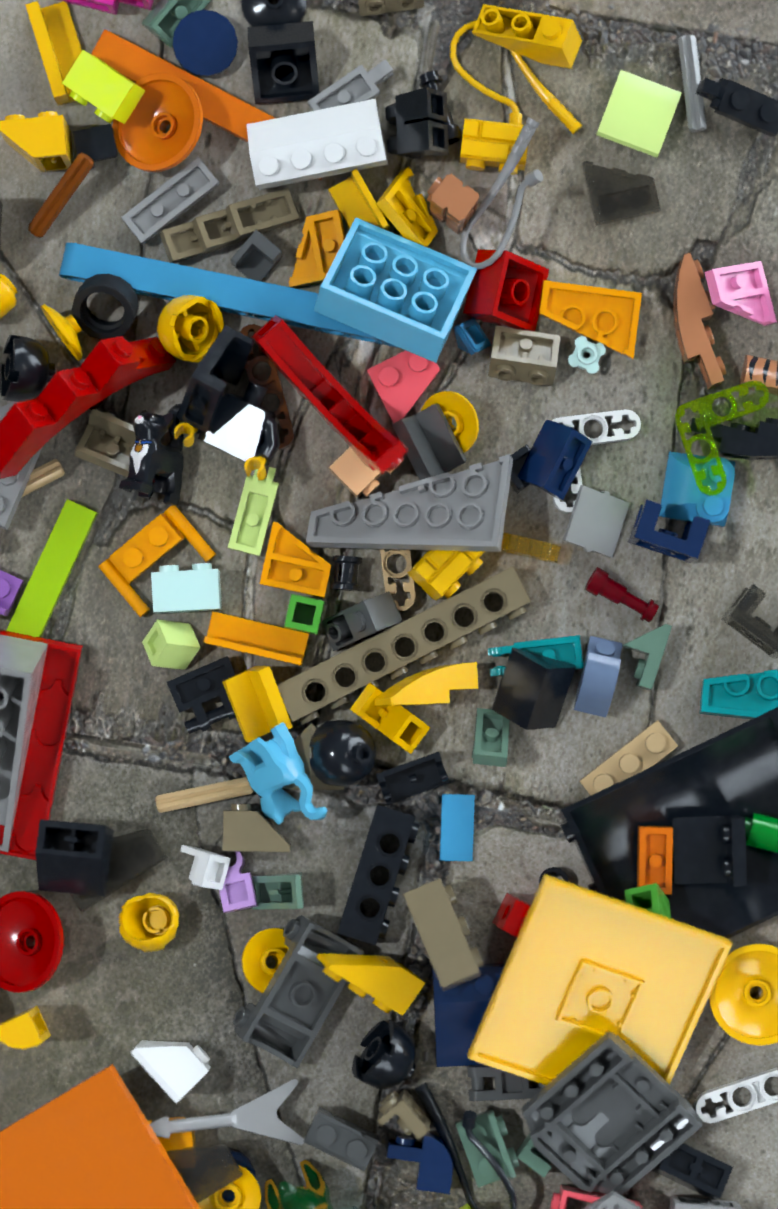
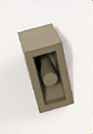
M231 804V810L223 811V851H291L289 841L258 810H251V804Z

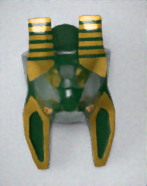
M306 1159L300 1162L306 1187L291 1185L286 1181L281 1182L279 1187H277L272 1178L265 1182V1200L268 1209H334L330 1201L329 1188L323 1176Z

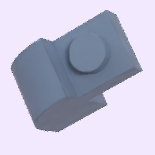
M590 636L584 667L577 688L574 710L606 718L619 674L622 643Z

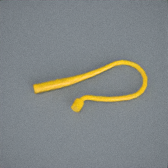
M477 20L463 25L455 32L450 43V59L454 69L474 88L492 99L508 105L512 110V113H509L510 124L522 125V113H519L517 104L513 100L488 89L469 75L459 64L457 58L458 41L465 32L474 28ZM509 50L524 76L544 104L565 124L572 134H575L582 127V124L546 89L533 74L521 55Z

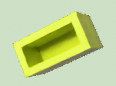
M85 50L81 51L62 82L63 85L72 90L69 94L71 98L84 106L90 102L97 107L94 113L110 124L113 119L125 124L146 91Z

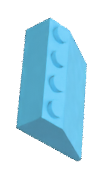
M355 217L320 286L313 311L436 363L471 286L477 268Z

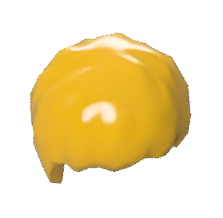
M147 893L143 896H135L127 900L122 906V911L119 914V933L126 943L145 953L163 950L176 935V930L179 926L178 908L169 897L161 894Z

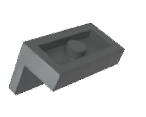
M433 404L416 415L403 418L392 424L400 442L408 450L406 454L419 480L450 472L466 463L467 459L439 404Z

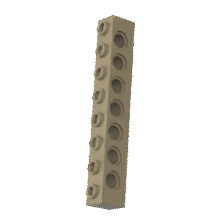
M512 566L278 684L277 687L292 721L300 720L301 724L304 725L320 717L317 710L327 705H330L331 709L334 710L349 702L347 695L357 690L362 693L369 682L375 687H379L377 680L387 675L393 680L409 672L407 665L419 660L420 664L423 665L438 657L436 650L446 645L452 650L468 642L466 635L476 630L482 635L498 627L495 622L496 620L506 615L509 620H512L526 613L525 605L529 604L531 600L514 567ZM488 594H497L501 597L503 605L499 611L491 612L486 609L484 598ZM465 608L471 611L473 615L472 624L467 627L459 626L454 620V614L457 610ZM436 623L443 628L444 635L440 641L431 642L425 637L424 631L429 624ZM407 638L413 642L414 652L410 656L401 657L396 653L395 644L399 639ZM372 653L382 655L385 660L383 669L378 672H372L365 666L367 656ZM342 668H349L355 674L353 684L348 687H342L336 682V674ZM312 683H320L325 688V696L319 702H312L306 696V690Z

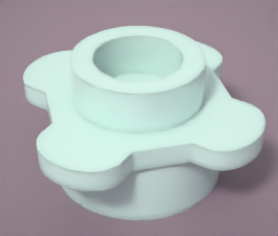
M580 336L574 342L576 347L573 354L568 357V363L571 367H579L586 370L589 374H594L599 370L598 362L600 357L605 354L606 348L602 343L595 344L589 342L586 337ZM585 352L590 354L589 358L584 357Z

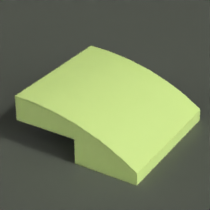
M620 70L596 135L658 158L682 92Z

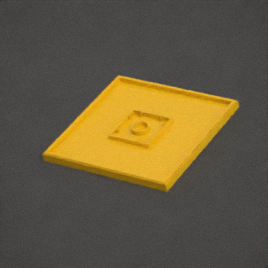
M544 874L467 1053L468 1059L543 1085H548L609 1031L622 1038L670 1084L733 944L730 939Z

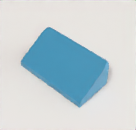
M442 794L439 861H473L475 795Z

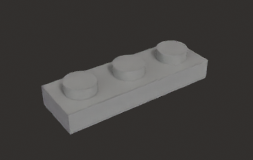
M197 157L121 218L143 245L220 185L219 181L203 161Z

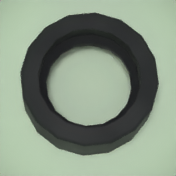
M96 274L86 279L79 287L73 301L72 312L74 319L83 332L90 337L103 340L125 335L134 322L139 305L135 291L121 277L111 274ZM101 292L114 296L124 307L123 317L118 321H104L97 318L87 307V298L93 293Z

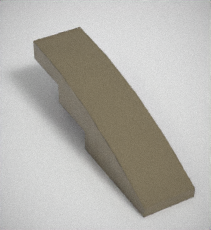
M289 188L230 204L226 209L195 217L192 222L164 229L160 232V237L169 262L177 263L247 240L255 230L263 234L297 221L299 215Z

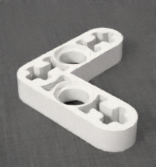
M631 410L559 417L552 420L574 428L572 422H579L578 432L593 441L591 445L631 440L638 434L641 428L639 416ZM623 416L627 417L628 422H634L635 426L630 428L629 434H624V430L618 428L612 429V437L607 436L608 424L605 418H611L610 425L620 423ZM595 420L601 424L602 433L599 437L590 438L586 436L583 429L587 421ZM580 468L575 476L576 484L572 483L570 486L571 495H577L580 485H582ZM553 497L554 505L560 512L572 513L575 501H573L572 507H567L566 502H560L558 498Z

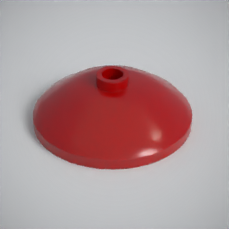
M28 891L11 892L0 898V988L15 993L34 991L48 982L59 966L64 947L63 927L57 911L43 896Z

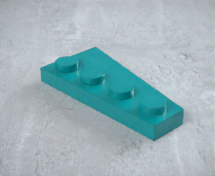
M777 669L754 674L745 673L707 678L702 681L699 714L751 720L778 707Z

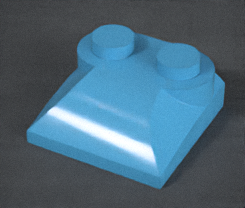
M669 451L660 503L662 508L659 517L692 522L695 516L711 520L709 525L725 527L734 483L735 461L722 457L712 458Z

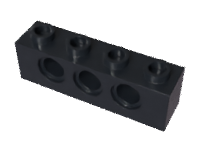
M377 804L340 922L338 934L376 945L378 938L385 939L390 920L384 919L387 907L394 908L400 888L394 887L398 874L404 876L410 856L404 855L407 843L414 844L420 825L414 823L416 816ZM394 834L398 837L400 843L396 851L388 853L382 850L380 840L384 835ZM383 866L387 868L390 876L386 883L376 884L371 880L370 872L374 867ZM373 898L379 903L380 909L377 914L366 916L361 912L360 904L364 899Z

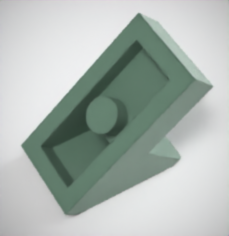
M662 625L622 645L624 648L646 655L644 660L639 658L633 677L638 679L637 687L652 690L670 635L671 625Z
M477 708L472 751L473 764L506 767L510 720L491 709Z

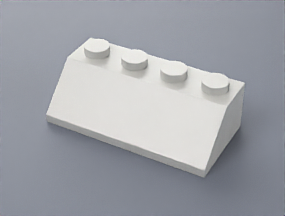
M376 99L247 124L249 154L255 185L259 190L348 173L356 168L363 170L388 165Z

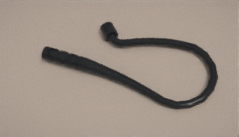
M425 1082L414 1089L418 1097H420V1101L431 1122H433L435 1129L450 1152L467 1203L471 1209H479L472 1198L463 1166L446 1121ZM465 1111L462 1127L465 1128L468 1139L482 1153L498 1174L509 1194L510 1209H517L516 1194L508 1177L492 1154L472 1132V1129L475 1128L477 1114L474 1111Z

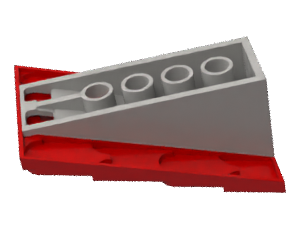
M4 630L0 631V854L36 860L35 852L40 819L50 820L83 645L32 637Z

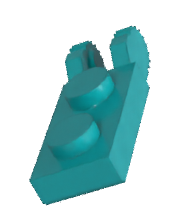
M580 635L515 642L511 646L487 648L488 656L498 657L510 654L513 647L576 666L575 669H583ZM496 666L490 669V675H503L505 666Z

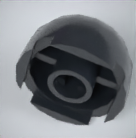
M10 334L3 352L8 354L6 363L1 364V396L4 397L3 400L15 402L35 399L45 389L47 382L49 383L54 377L55 364L49 363V354L44 345L25 336Z
M347 720L327 721L316 729L311 738L310 747L314 748L313 758H309L310 766L315 776L324 784L343 787L359 783L371 772L375 764V742L371 734L358 723Z
M384 1020L380 1021L363 1038L360 1045L366 1048L362 1052L361 1058L355 1055L352 1073L355 1078L377 1089H388L400 1084L403 1080H408L412 1076L416 1067L414 1063L416 1048L410 1034L392 1020H389V1023Z

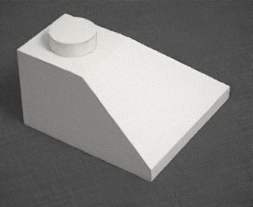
M142 1040L131 1051V1054L175 1103L181 1100L211 1068L207 1063L210 1061L207 1053L199 1045L193 1048L189 1042Z

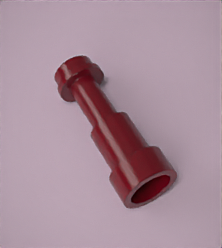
M597 567L589 578L584 590L594 596L599 594L617 605L622 603L640 613V620L650 623L659 605L654 603L652 599L647 603L629 593L626 586L608 577L609 573Z

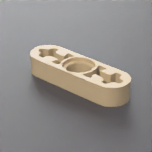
M380 549L385 593L390 591L391 595H394L397 591L396 583L389 585L388 578L401 579L409 576L407 572L412 568L410 550L391 549L385 552L384 549ZM398 554L405 558L407 565L403 572L392 573L388 569L387 561L392 555ZM410 576L409 583L402 582L404 593H410V598L405 600L404 606H399L398 601L394 600L398 612L409 610L415 602L414 580Z

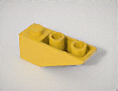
M483 4L472 31L475 36L541 64L569 69L572 68L582 43L573 19Z
M319 953L316 957L325 965L322 971L337 982H340L342 978L350 982L347 987L362 998L369 994L375 998L372 1003L387 1014L394 1010L403 1016L425 985V982L413 971L390 956Z

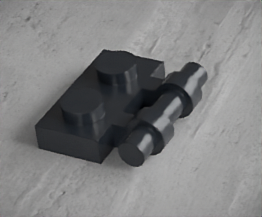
M228 656L167 682L179 713L192 708L196 716L184 722L189 734L200 729L202 732L211 729L212 724L228 717L230 720L236 718L222 681L236 675ZM220 696L223 705L205 712L202 703Z

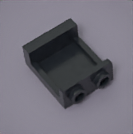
M226 325L224 326L191 375L177 416L178 419L207 433L213 423L227 384L220 380V378L235 386L238 385L254 344L251 338Z

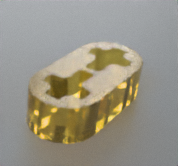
M503 533L501 551L541 561L558 563L561 546Z

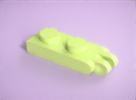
M269 467L267 478L264 480H258V469H255L253 476H246L228 544L229 549L261 556L279 483L274 482L276 468Z

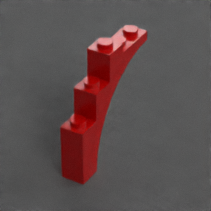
M275 315L251 336L300 396L309 401L331 429L346 441L367 467L373 471L377 469L383 474L386 470L391 471L403 461L402 456L408 451L400 440L381 426L343 388L283 319Z
M123 336L100 340L80 367L57 371L38 398L14 403L0 422V479L17 475L51 438L92 406L136 381L169 370L176 360L165 350L159 338L152 337L128 342Z

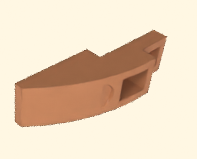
M688 253L682 257L676 275L673 307L675 331L683 362L687 363L696 359L707 389H711L721 385L724 382L723 376L726 375V369L721 357H715L711 346L715 344L712 331L708 325L704 326L702 323L713 316L712 310L716 307L712 304L709 290H704L700 280L704 278L698 259L693 261L691 253Z

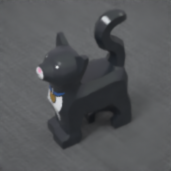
M181 404L172 406L168 414L163 416L142 410L140 415L135 418L133 428L136 440L130 453L128 477L121 480L120 489L127 492L132 490L138 491L139 497L150 500L153 493H160L165 495L164 504L178 506L184 467V457L182 454L184 435L181 434L178 439H174V429L180 424L177 416ZM168 430L171 438L168 445L165 446L161 444L160 440Z

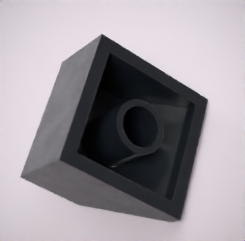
M313 21L247 27L255 105L310 100L320 93Z

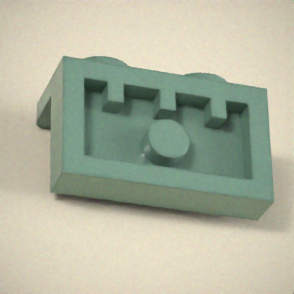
M493 1109L477 1114L475 1128L472 1129L473 1134L492 1154L506 1176L510 1177V1179L515 1178L514 1168L520 1165L514 1148L507 1149L502 1137L508 1135L502 1115L495 1117ZM462 1120L455 1122L477 1187L479 1188L501 1180L488 1160L468 1139L465 1128L462 1127Z

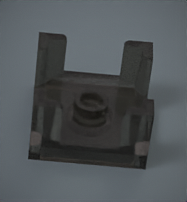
M752 584L749 588L745 587L721 620L771 658L776 659L778 658V626L772 632V627L758 616H751L766 596L763 590Z

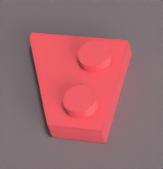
M407 350L367 369V373L393 424L405 418L440 372L437 362H432Z

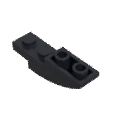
M699 415L698 419L692 418L688 423L686 435L718 442L715 451L717 456L745 460L778 458V419L766 418L765 422H758L754 433L749 432L750 427L747 425L731 423L729 427L717 424V418L707 415Z

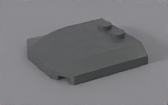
M609 1031L522 1106L523 1116L526 1119L533 1145L581 1190L591 1193L593 1190L605 1194L615 1191L622 1196L703 1126L701 1118L689 1102L622 1038Z

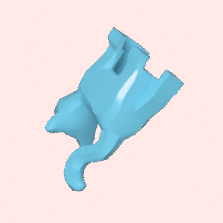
M284 722L271 729L274 736L273 739L265 742L258 737L229 756L233 763H238L243 767L250 787L260 797L262 814L265 818L274 820L278 825L292 811H302L311 820H322L325 818L328 811L327 808H315L312 805V783L305 773L304 763ZM290 784L298 786L301 791L299 802L284 791L282 787Z

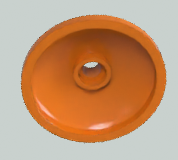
M155 73L135 82V84L146 91L126 123L123 124L113 119L114 138L119 153L129 164L147 172H162L184 161L196 146L203 124L202 106L195 90L186 81L175 75ZM171 124L169 131L166 133V127Z

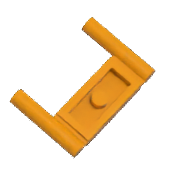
M171 505L164 513L158 515L98 566L140 618L149 612L150 608L131 587L130 583L184 538L189 541L206 563L216 556L212 548L175 505Z

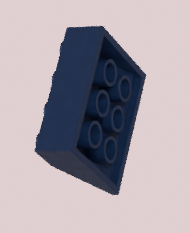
M506 963L484 964L478 968L481 973L480 977L445 992L432 966L437 1067L485 1065L468 1059L467 1053Z

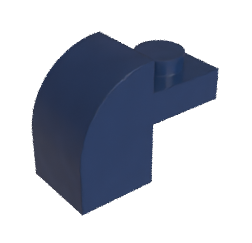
M428 1132L423 1136L422 1144L416 1143V1138L403 1135H397L396 1140H388L387 1158L419 1162L416 1190L450 1194L453 1164L450 1152L442 1139Z

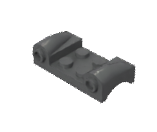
M302 915L296 919H291L285 926L283 936L285 937V945L289 949L257 1005L249 1003L246 1007H240L233 1018L234 1031L243 1041L274 1054L297 1069L347 983V980L343 978L340 982H337L322 971L325 965L316 958L319 953L363 955L364 953L356 944Z

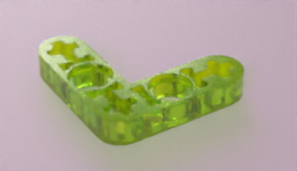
M756 380L748 381L686 402L677 409L675 423L696 486L702 494L716 496L724 490L727 482L710 427L763 409L768 403L769 390L762 382ZM754 387L756 392L762 391L763 396L759 398L758 405H754L752 401L741 403L744 410L737 411V401L732 393L738 392V398H742L749 394V388ZM726 398L730 401L732 409L728 415L721 417L713 412L712 404L716 399ZM686 409H690L692 413L699 414V418L695 420L697 431L704 428L706 434H696L690 439H686L685 433L690 434L691 429L688 422L682 423L680 418L685 416ZM704 440L709 444L711 451L706 458L698 459L691 453V446L695 441ZM712 459H715L717 465H711L710 469L713 476H720L721 481L716 484L717 489L711 490L710 486H703L702 481L706 479L705 470L702 468L700 471H697L695 465L707 464Z

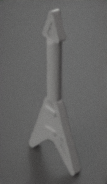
M296 1079L286 1082L230 1113L169 1120L167 1116H164L150 1123L156 1136L162 1138H169L172 1133L232 1127L297 1145L304 1144V1139L284 1124L277 1116L278 1108L297 1086L298 1081Z

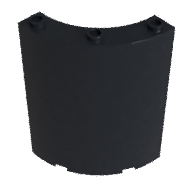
M778 707L561 809L566 823L560 826L569 843L575 842L593 882L587 885L589 890L626 903L625 890L637 887L638 826H672L671 820L673 817L739 815L752 819L753 813H758L778 819ZM746 845L747 886H732L729 883L677 885L673 882L672 863V895L665 894L669 899L671 919L729 939L777 916L778 853Z

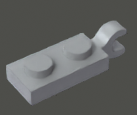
M387 60L382 61L368 72L361 64L307 101L312 111L374 99L380 95V90L376 85L393 76L394 70Z

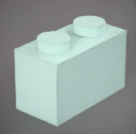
M212 563L192 564V570L179 571V565L159 566V572H151L153 612L155 614L222 610L219 569H212Z

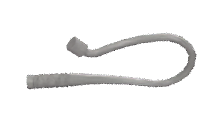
M530 117L527 118L526 124H524L495 183L462 232L460 256L465 264L477 269H484L492 265L502 255L518 219L526 187H532L543 181V175L538 169L524 176V180L517 190L510 221L496 252L489 259L481 263H475L470 260L467 255L466 244L473 225L493 201L517 166L536 128L540 124Z

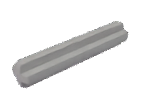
M684 35L678 38L688 129L690 132H701L706 130L707 126L703 97L695 94L701 81L697 41L694 35Z

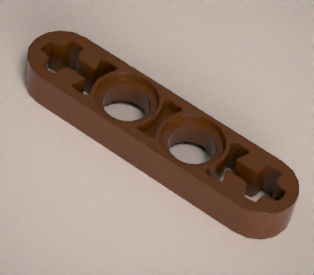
M250 324L243 327L240 333L249 337L248 333H256L262 327ZM253 349L249 356H254ZM257 356L247 361L245 366L249 382L253 381L268 388L266 395L274 394L280 399V406L274 413L276 414L275 418L285 414V419H279L281 429L283 431L288 430L289 434L284 436L285 442L280 443L278 449L284 450L293 443L294 430L277 368L267 356ZM266 363L271 367V375L268 379L260 381L253 376L252 371L256 364Z

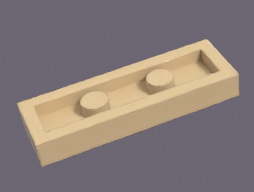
M656 720L579 780V782L591 796L654 766L676 749L678 745L662 724Z

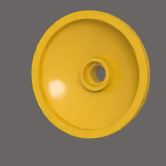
M749 944L731 951L709 996L710 1008L719 1026L727 1034L740 1042L761 1046L778 1042V947L768 944ZM754 986L761 988V995L758 998H752L750 995V990Z

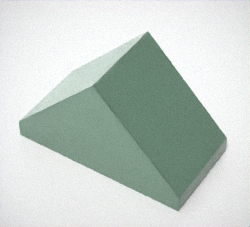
M302 872L252 876L258 904L257 907H252L253 910L302 909L304 907Z

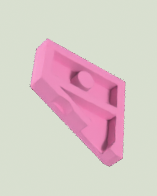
M761 261L716 268L704 272L713 305L764 326L777 322Z

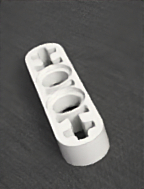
M778 1067L702 1092L695 1099V1112L704 1122L716 1123L778 1102V1094L769 1095L764 1090V1083L768 1078L778 1077ZM739 1087L747 1088L751 1095L750 1101L743 1106L736 1105L732 1099L733 1092ZM725 1092L726 1101L731 1110L726 1111V1107L720 1105L714 1108V1115L710 1116L707 1111L701 1112V1108L706 1106V1099L710 1098L713 1103L723 1101L720 1094Z

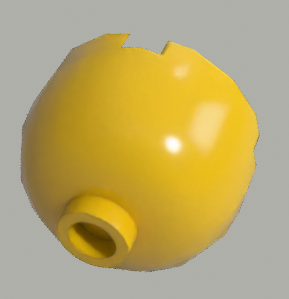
M182 295L171 300L162 309L157 324L158 338L168 353L180 360L197 363L201 362L218 337V334L224 328L223 316L218 305L211 300H207L205 297Z

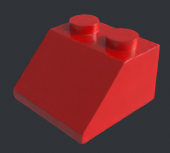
M478 249L475 263H481L489 259L496 250ZM504 250L502 255L492 265L484 269H477L468 290L463 313L483 322L508 328L535 331L540 311L543 281H547L549 269Z

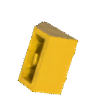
M45 111L38 113V117L25 118L24 115L14 114L5 116V120L0 121V134L5 142L41 172L68 170L73 163L71 130L63 115H58L54 111Z

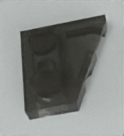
M226 1144L211 1145L203 1148L186 1147L178 1150H165L197 1203L243 1176L242 1170Z

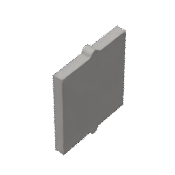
M580 485L563 540L583 547L585 552L594 551L608 557H613L630 503L610 496L609 491L600 492Z

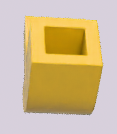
M369 682L350 710L412 754L431 727L401 705L375 706V699L383 692Z

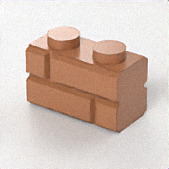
M452 174L446 175L444 179L438 177L427 192L429 194L427 201L430 202V214L440 222L446 221V226L455 233H462L478 208L479 194L469 186L463 187V182Z

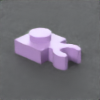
M240 851L235 852L237 861L233 866L228 867L223 889L219 890L224 913L258 906L252 874L250 872L241 873L245 859Z

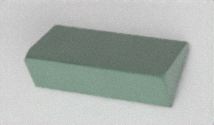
M160 0L142 21V25L171 48L174 31L180 20L191 12L204 10L211 0Z

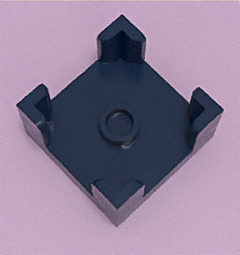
M646 499L644 505L641 504L628 543L688 563L697 560L711 520L695 516L692 522L686 523L680 539L677 538L678 534L660 528L659 531L654 530L662 506L657 502Z

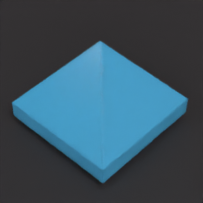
M474 318L454 327L458 348L470 355L491 346V342Z

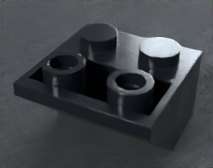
M40 819L35 852L39 890L106 897L114 830L106 825Z

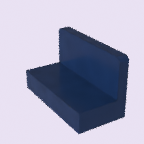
M546 420L518 474V478L523 482L541 488L555 498L564 500L593 441L572 427Z

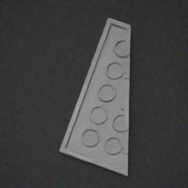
M508 454L499 457L498 461L482 465L480 462L470 465V469L454 474L442 473L398 486L399 490L385 494L377 492L370 494L368 499L354 503L346 501L312 511L310 513L306 543L309 547L501 552L513 458Z

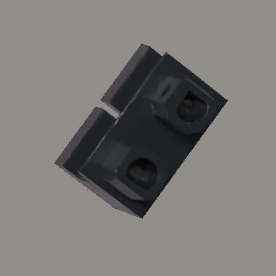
M425 87L396 95V103L385 108L388 124L396 125L397 135L389 136L387 139V152L417 160L421 159L422 156L449 155L448 125L441 124L448 122L447 93Z

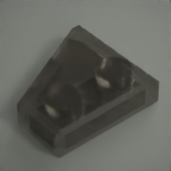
M590 161L582 162L595 226L660 212L661 208L653 177L642 174H630L626 170L614 167L610 169L594 165Z

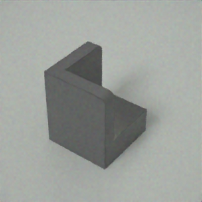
M255 230L231 258V263L248 279L262 281L283 256L282 251L258 230Z

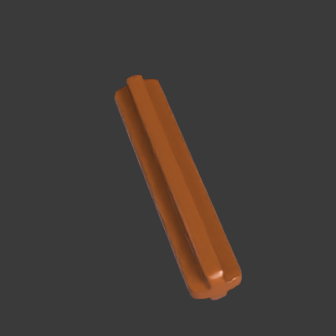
M82 152L78 154L28 226L30 233L38 238H42L92 169L94 160L90 156Z

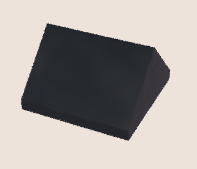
M512 647L492 710L526 730L555 728L576 666Z

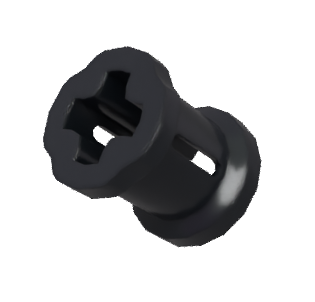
M333 556V562L336 565L334 583L331 584V589L360 591L357 577L358 565L362 563V558Z

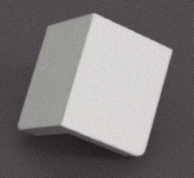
M182 845L181 852L195 856L189 875L192 884L222 890L231 858L202 848Z

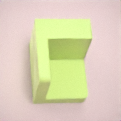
M159 619L156 620L142 641L151 665L164 668L186 669L201 648L189 623Z

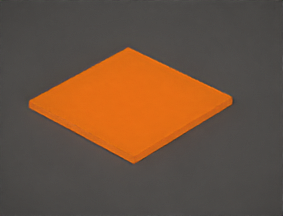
M113 1064L0 1131V1209H200Z

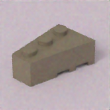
M439 878L403 893L443 991L445 992L480 977L481 973L478 968L483 966L484 963L477 946L470 949L465 938L471 932L464 916L457 917L452 905L458 902L451 885L443 886Z

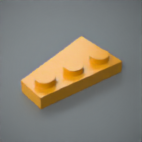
M544 280L539 314L633 359L642 293Z

